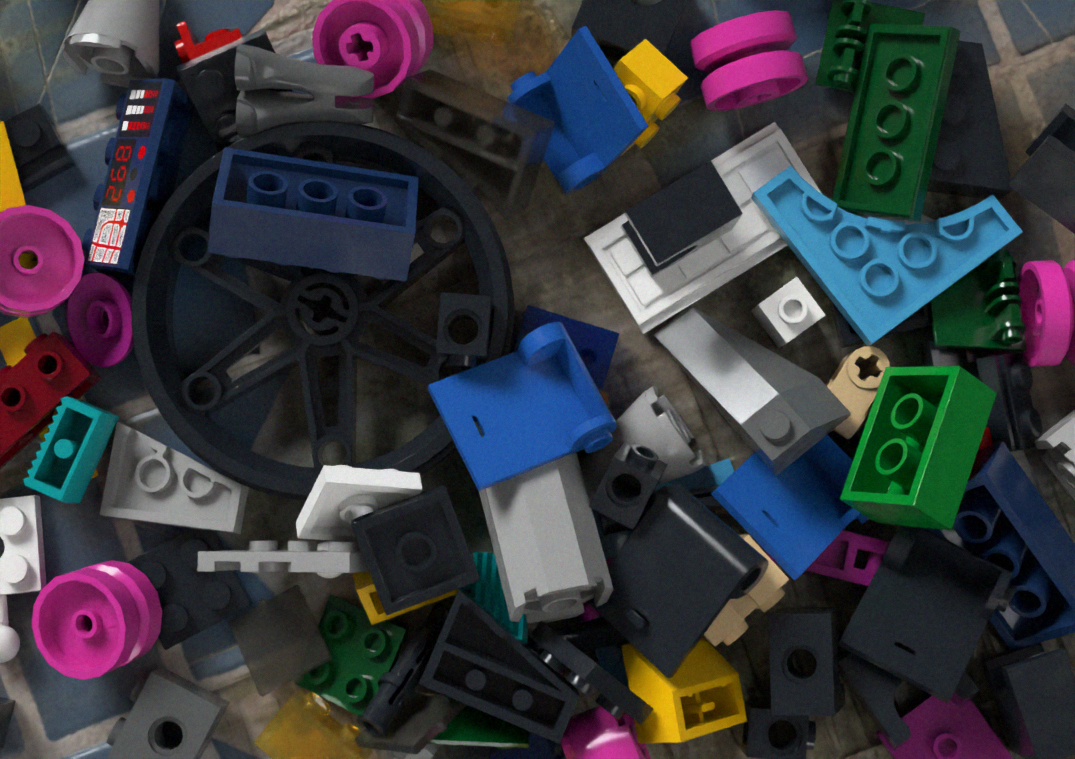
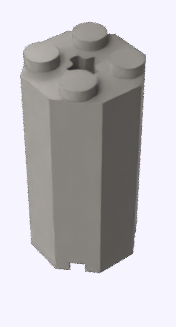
M474 421V423H475V425H476V427H477L479 433H480L481 436L483 437V434H482V432H481V430H480V428H479L477 422ZM576 452L479 491L511 621L520 622L522 614L526 615L528 624L534 625L539 624L540 621L548 623L573 618L585 612L583 602L594 598L595 606L597 607L608 601L613 591V585L592 508L589 507L590 501Z

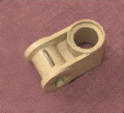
M863 346L848 353L842 359L832 377L825 383L831 392L851 412V416L833 429L834 432L847 440L855 434L867 416L871 403L875 399L885 368L890 367L887 355L880 349L873 346ZM867 359L871 362L868 370L873 376L860 379L858 377L860 368L855 365V362L859 363Z

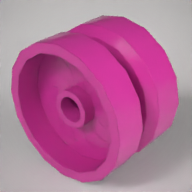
M332 0L317 17L312 33L313 54L317 64L354 66L374 73L373 93L353 97L375 99L394 91L402 83L415 76L427 63L433 47V24L425 5L420 0Z
M773 10L738 17L718 24L691 40L690 49L695 68L710 73L701 84L702 94L708 110L729 111L757 105L790 93L807 82L809 78L803 56L798 52L788 50L797 39L790 13Z
M26 205L7 208L0 212V312L3 314L21 318L46 315L63 304L81 280L85 260L81 240L69 222L53 211ZM21 254H30V262L37 261V266L33 269L23 268L19 264Z
M1054 260L1029 261L1023 265L1017 281L1020 285L1019 296L1022 298V320L1026 324L1025 340L1027 350L1020 351L1022 358L1029 367L1059 365L1064 356L1072 365H1075V260L1067 262L1063 269Z
M109 560L56 576L45 585L33 605L32 630L37 648L50 666L64 676L86 680L100 677L114 671L118 667L132 663L150 651L161 631L162 608L156 589L143 572L129 563Z

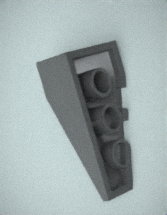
M692 306L687 307L654 334L655 339L775 476L851 416V412L819 377Z

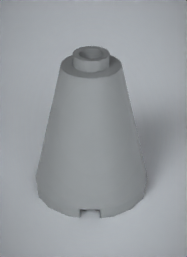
M88 0L64 42L62 55L65 61L76 71L86 75L87 68L102 73L101 82L128 88L130 80L157 79L159 72L160 0Z
M655 385L645 390L616 420L617 428L611 434L613 440L608 445L595 452H586L579 460L590 503L613 456L624 442L631 446L633 444L643 445L653 450L658 455V460L668 464L657 486L697 472L707 464L702 450L700 449L693 453L687 444L694 438L693 434L667 397L662 395L658 398V388ZM628 473L620 474L622 482L631 489L641 488V484L635 476Z

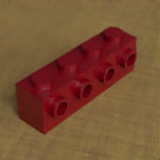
M51 332L49 335L46 333L39 335L24 349L26 356L13 367L8 365L0 369V469L31 443L48 425L54 422L52 416L58 414L56 407L62 405L61 398L68 396L80 399L103 378L64 335Z

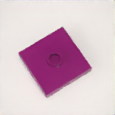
M927 694L899 715L909 726L911 737L908 742L893 751L879 730L875 732L893 759L1013 758L971 699L959 707L951 700L947 704L931 694Z

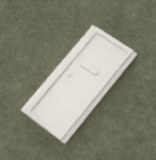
M775 122L711 160L743 213L731 231L652 278L621 228V225L628 221L625 213L584 238L592 255L642 334L650 331L788 246L751 199L753 192L789 166H792L818 192L821 193L781 128L779 129Z

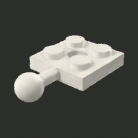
M324 465L296 520L297 537L301 539L327 540L317 545V550L328 551V542H357L351 527V520L420 494L422 491L420 473L401 472L396 469L376 470L352 468L348 465ZM342 573L317 574L324 578H335L340 576Z
M37 495L0 499V537L5 546L4 553L0 557V663L14 658L20 648L18 633L8 626L7 595L38 592L47 585L40 496Z

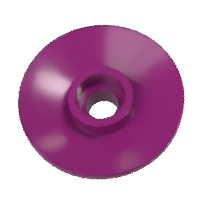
M104 272L89 273L81 277V280L68 298L67 325L69 334L75 348L89 363L99 367L117 365L129 355L134 345L131 324L132 299L125 286L114 276Z

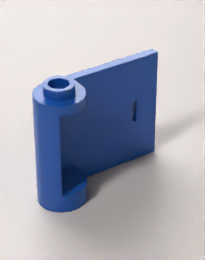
M587 26L577 30L545 73L536 76L534 71L526 73L510 85L513 92L507 97V100L565 195L575 193L599 178L648 127V124Z
M561 322L549 323L533 330L522 339L516 352L428 385V391L478 491L582 449H585L587 453L600 450L613 440L611 434L617 428L614 417ZM474 421L477 422V424H478V426H479V428H480V430H481V432H482V434H483V437H482L481 434L479 433V431H478V429H477V427H476Z
M828 434L777 476L772 473L756 453L752 454L711 493L794 581L802 575L839 533L855 518L861 524L869 519L839 500L853 460Z

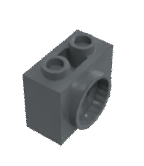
M163 667L152 671L150 676L143 674L130 695V700L135 702L129 716L127 719L121 717L108 736L106 743L111 745L112 748L106 759H201L230 702ZM166 721L175 722L181 727L183 739L180 745L170 744L165 739L163 726Z

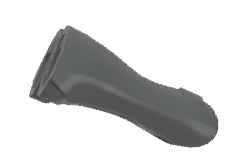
M239 44L237 46L235 84L237 90H241L236 106V129L239 138H247L259 132L284 125L306 122H337L353 125L373 122V102L363 97L352 96L373 93L374 73L354 66L305 62L250 45ZM268 89H291V90L303 91V92H306V93L290 92V91H280V90H268Z

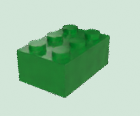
M961 366L886 367L839 500L876 523L952 530L997 392Z

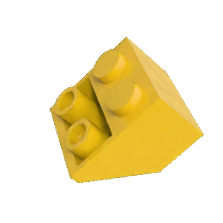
M703 636L672 678H667L631 643L621 645L629 690L653 708L642 725L634 720L638 744L684 742L747 722L739 673Z

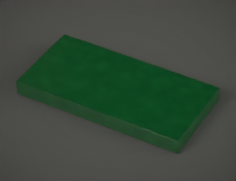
M869 23L832 201L837 203V207L849 213L921 221L961 33L960 30L947 26Z

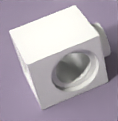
M798 277L792 279L751 311L778 348L787 344L825 316V313Z

